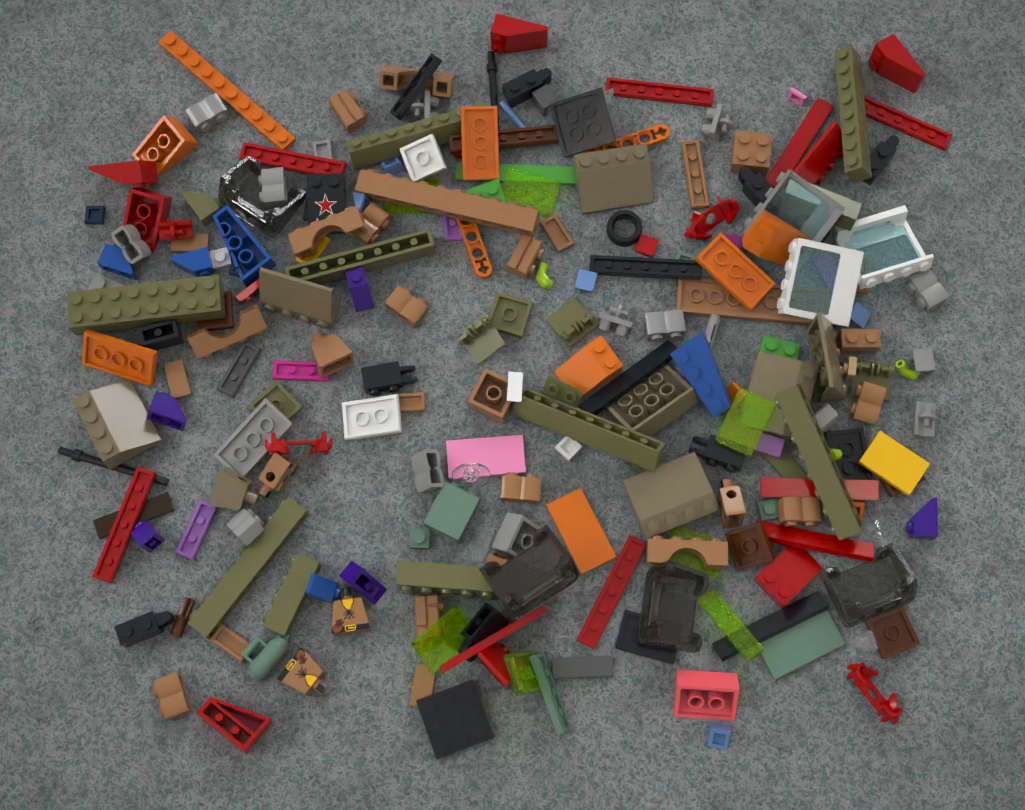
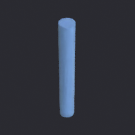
M502 100L499 106L516 127L525 128L526 126L505 100Z

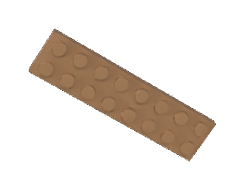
M678 279L676 310H683V314L698 316L715 314L721 318L810 325L813 321L812 319L778 314L777 302L782 294L781 285L775 284L754 308L749 311L716 279ZM793 286L789 307L827 315L829 289Z

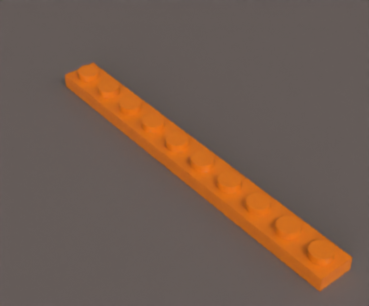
M171 30L158 41L161 47L214 93H217L221 99L279 149L286 150L296 141L293 135Z

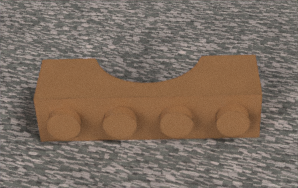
M384 65L380 70L379 88L396 91L406 89L420 69ZM435 71L422 90H429L434 96L450 98L454 90L455 74Z
M350 206L338 214H330L326 219L314 221L304 228H297L288 236L294 254L301 260L317 253L320 240L330 232L341 231L350 238H354L368 232L359 208L357 206Z
M255 304L240 311L238 325L231 332L215 334L204 327L188 334L187 338L197 359H206L217 350L224 351L235 342L242 343L246 341L248 336L253 334L257 336L264 333L268 327L258 305Z
M653 536L651 539L648 538L646 542V566L666 567L669 559L680 552H690L697 555L702 560L705 568L726 569L728 566V542H723V539L720 538L703 541V538L699 537L683 540V537L663 539L662 536Z

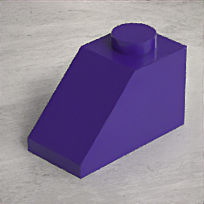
M363 266L345 271L356 312L374 308Z
M156 391L146 419L184 431L187 419L175 397L165 392Z
M932 498L907 521L906 532L909 533L910 539L934 540L938 537L937 498Z
M147 520L139 522L131 532L137 544L149 553L165 541Z
M352 560L339 575L374 605L387 590L366 570Z

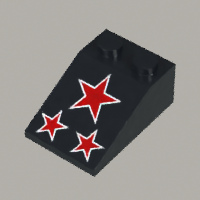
M344 173L307 174L308 226L314 221L326 219L330 214H338L344 211L346 208V180ZM333 231L328 234H341L344 232Z

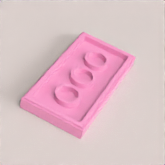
M523 435L446 441L449 479L507 475L508 472L526 473Z

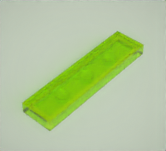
M713 588L697 599L700 606L747 662H750L764 651L761 644Z

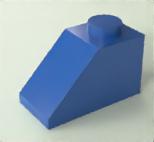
M105 244L97 262L100 268L136 280L137 275L134 268L124 257L122 248L116 244H113V246Z
M207 247L170 256L176 267L195 277L211 276V274L215 273Z
M311 573L306 594L312 599L333 604L335 600H339L341 588H339L338 582Z

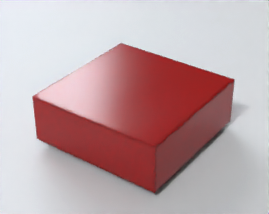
M641 234L635 253L653 258L658 239Z

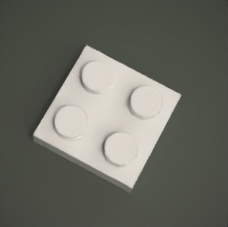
M433 134L400 148L409 176L414 182L421 181L447 169Z

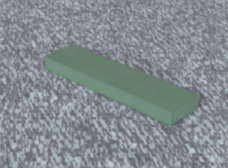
M542 652L530 656L529 659L557 735L563 734L571 730V726L545 655Z

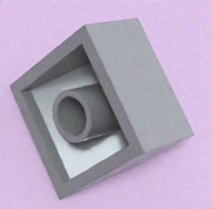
M507 512L491 548L509 558L533 567L548 531L523 515Z

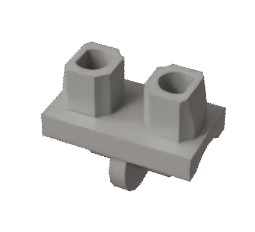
M425 90L424 96L420 99H415V103H412L410 111L415 113V117H420V120L437 116L439 113L430 112V108L437 109L439 97L432 96L429 90Z
M717 104L716 109L707 110V121H712V124H703L701 129L704 136L711 137L712 141L715 142L719 141L721 132L726 133L734 125L733 121L730 120L731 116L726 115V112L723 111V104Z
M619 304L618 308L610 307L609 312L614 313L615 317L600 312L598 317L601 318L599 329L609 332L611 323L614 322L618 324L616 334L624 337L627 335L629 328H632L633 322L619 318L620 316H628V312L622 310L623 304Z
M915 402L913 436L934 437L936 403Z

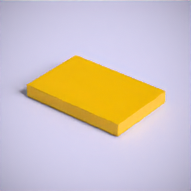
M882 431L878 432L858 462L907 496L911 494L930 465L929 462Z

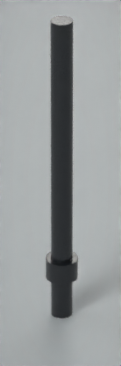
M488 51V64L486 66L487 73H489L491 106H497L498 111L497 64L495 63V52ZM498 113V130H500V128H499V113Z
M61 446L58 449V454L71 457L74 461H84L109 469L102 462L101 458L84 454V451L78 449L71 450ZM121 464L111 469L130 476H134L136 471L134 468ZM156 475L154 483L167 486L169 479Z

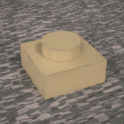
M849 356L847 361L843 362L842 367L845 380H853L856 376L857 357Z

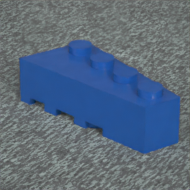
M228 205L213 215L241 281L246 287L259 279L260 267L271 270L276 266L273 259Z

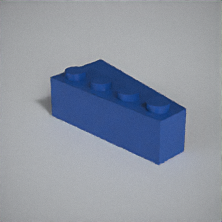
M703 330L670 353V355L715 418L730 408L732 402Z

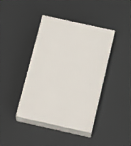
M398 394L342 403L345 440L402 433Z

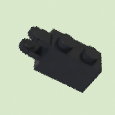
M548 68L537 72L533 69L502 84L503 95L510 107L513 108L531 99L533 91L551 83L552 72Z
M890 136L885 143L881 141L871 152L872 177L863 180L865 183L871 186L896 153L895 148L899 143V137Z
M743 167L740 169L738 180L743 185L742 192L755 207L760 202L764 204L767 199L765 194L772 186L760 173L755 175L750 168ZM777 192L765 207V210L770 213L780 208L782 197Z
M175 319L138 328L139 334L130 336L126 340L127 342L156 351L184 343L181 327Z
M399 361L362 367L361 372L366 394L376 396L380 395L381 391L397 392L400 388L404 387L403 385L417 383V377L402 378L401 375L416 371L415 365L400 367Z
M712 434L708 440L698 436L693 437L692 441L706 448L703 451L690 447L689 453L695 452L709 466H723L724 470L730 473L740 471L748 446Z
M485 602L460 633L465 639L459 646L458 653L464 652L505 628L510 622L496 608ZM477 654L468 658L467 661H474L478 657Z
M151 611L116 625L114 628L120 645L127 648L163 633V628L174 623L176 618L169 611L160 613Z

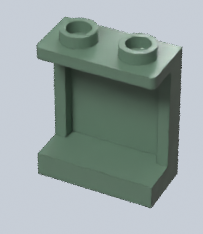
M444 482L423 524L425 527L460 543L464 530L477 505L480 504V498L473 491L468 490L466 492L461 490V486L454 482H450V484Z

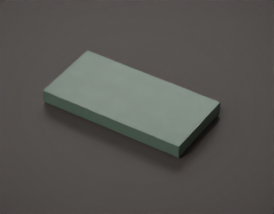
M826 610L757 644L756 647L775 680L846 643L829 612Z

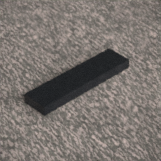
M433 53L429 55L391 109L390 113L398 120L403 118L442 63V60Z

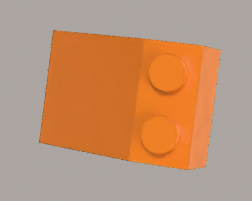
M163 115L132 156L136 160L156 161L157 176L159 177L187 157L198 142L177 118Z
M764 209L742 237L743 248L760 258L785 266L790 256L788 252L790 242L795 238L807 240L811 238Z
M601 335L584 346L556 369L554 373L560 381L584 391L581 397L583 398L620 374L623 370V364Z

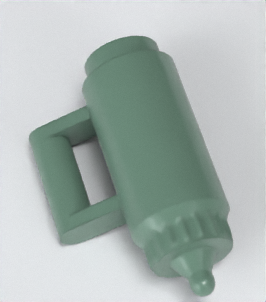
M290 634L282 637L277 635L268 644L256 636L242 651L241 655L250 662L249 669L246 672L257 682L261 678L264 679L287 653V649L290 647L288 644ZM261 643L265 646L264 649L252 660L249 656Z

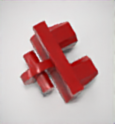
M191 219L157 222L160 241L194 238Z

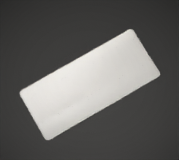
M508 372L507 401L521 402L523 373Z

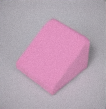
M791 87L787 96L788 99L800 106H803L809 98Z

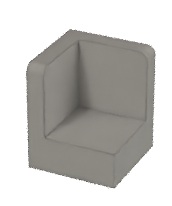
M932 348L913 349L910 352L909 361L914 362L915 372H927V375H931L936 370Z

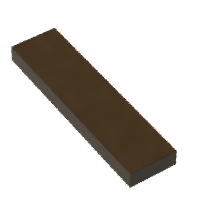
M166 492L146 500L137 524L141 521H149L173 512L174 508L169 493ZM119 511L93 520L99 539L109 536Z

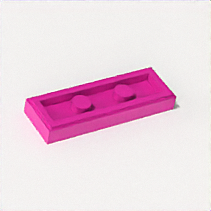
M274 360L272 379L330 382V375L321 378L315 362Z

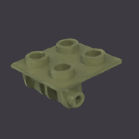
M573 298L546 319L569 348L598 326L594 320L595 316L592 313H588L576 298Z
M487 313L461 331L457 338V342L460 345L464 344L476 365H479L506 344Z
M857 360L856 376L852 380L851 396H856L854 392L857 384L865 381L887 388L884 401H890L892 375L895 373V367L892 364Z
M548 375L542 394L579 408L578 405L584 391Z

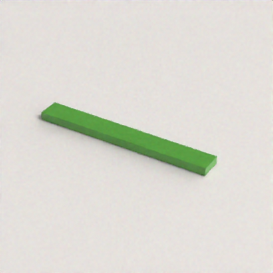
M456 162V181H463L462 163ZM499 164L500 183L576 186L573 167ZM489 180V181H466V182H490V181H493V180Z

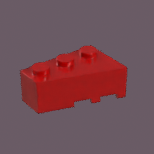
M209 697L197 712L200 719L245 755H247L272 724L270 717L239 708L213 697Z

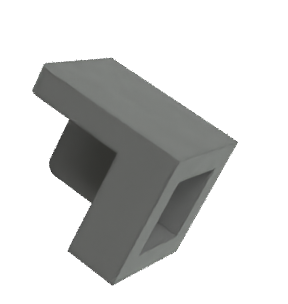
M548 84L532 92V101L542 116L546 115V109L550 107L549 104L558 101Z

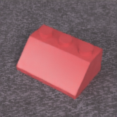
M676 669L674 717L735 721L739 696L737 673Z

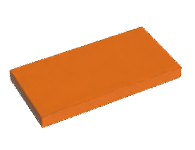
M461 106L463 181L500 180L497 106Z
M721 232L695 259L698 264L749 311L776 284Z
M89 329L84 331L82 365L151 387L153 386L158 351Z
M581 488L546 504L581 575L617 557Z

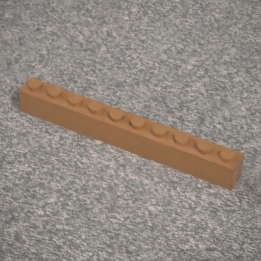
M361 169L355 186V192L363 193L369 199L532 237L535 236L540 218L539 211L533 206L527 205L522 207L518 206L515 202L508 201V203H505L494 197L487 199L477 193L470 195L460 189L448 190L447 187L442 185L435 187L425 181H419L418 183L407 177L396 178L390 173L379 174L372 169H367V171Z

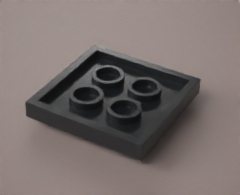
M601 87L549 104L563 157H569L617 142Z
M473 679L416 700L436 760L494 738Z

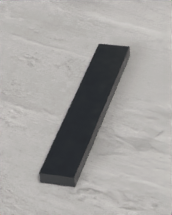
M591 255L589 271L598 273L597 275L702 280L703 267L695 260Z
M667 340L579 404V408L598 415L673 360L670 353L676 350L677 347Z
M816 591L713 642L712 645L723 662L828 610L829 605L819 591Z

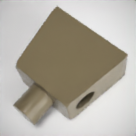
M224 467L219 470L209 505L241 510L245 507L246 502L256 505L260 495L250 491L252 486L251 480L228 467Z

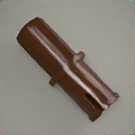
M188 597L183 599L178 614H175L176 619L169 634L182 638L195 603L193 599Z

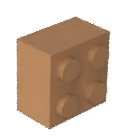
M736 130L732 143L730 172L740 173V169L748 167L755 175L760 173L762 176H766L770 166L772 134Z
M485 368L468 400V407L503 424L514 401H507L508 379Z

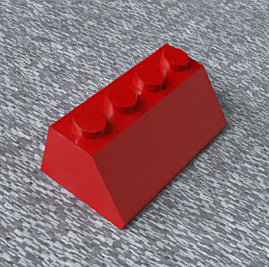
M833 121L793 170L794 173L813 185H820L826 178L824 174L827 170L831 172L836 166V159L843 157L841 128L836 121ZM791 178L788 179L787 184H786V186H785V189H786V187H787V185H788V183H789V181H790Z

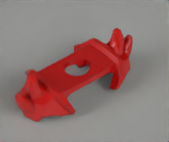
M717 196L718 203L703 214L696 211L693 213L692 223L686 228L687 232L683 235L697 240L711 238V234H706L710 229L726 219L728 224L732 223L734 217L740 211L737 200H722ZM713 213L715 215L714 222L711 224L706 223L707 216Z
M323 431L320 439L284 441L283 439L277 440L273 432L271 434V444L267 440L264 441V444L269 452V456H273L275 452L282 455L290 454L287 445H310L309 455L318 452L328 455L333 445V439L331 438L327 443V435Z
M864 662L848 665L847 669L853 671L847 675V679L854 678L853 685L859 688L878 712L877 715H884L881 722H887L892 718V725H895L903 712L898 705L896 694L893 692L889 700H886L869 679L871 676L879 675L878 672L867 667ZM869 690L874 692L876 699L870 696Z

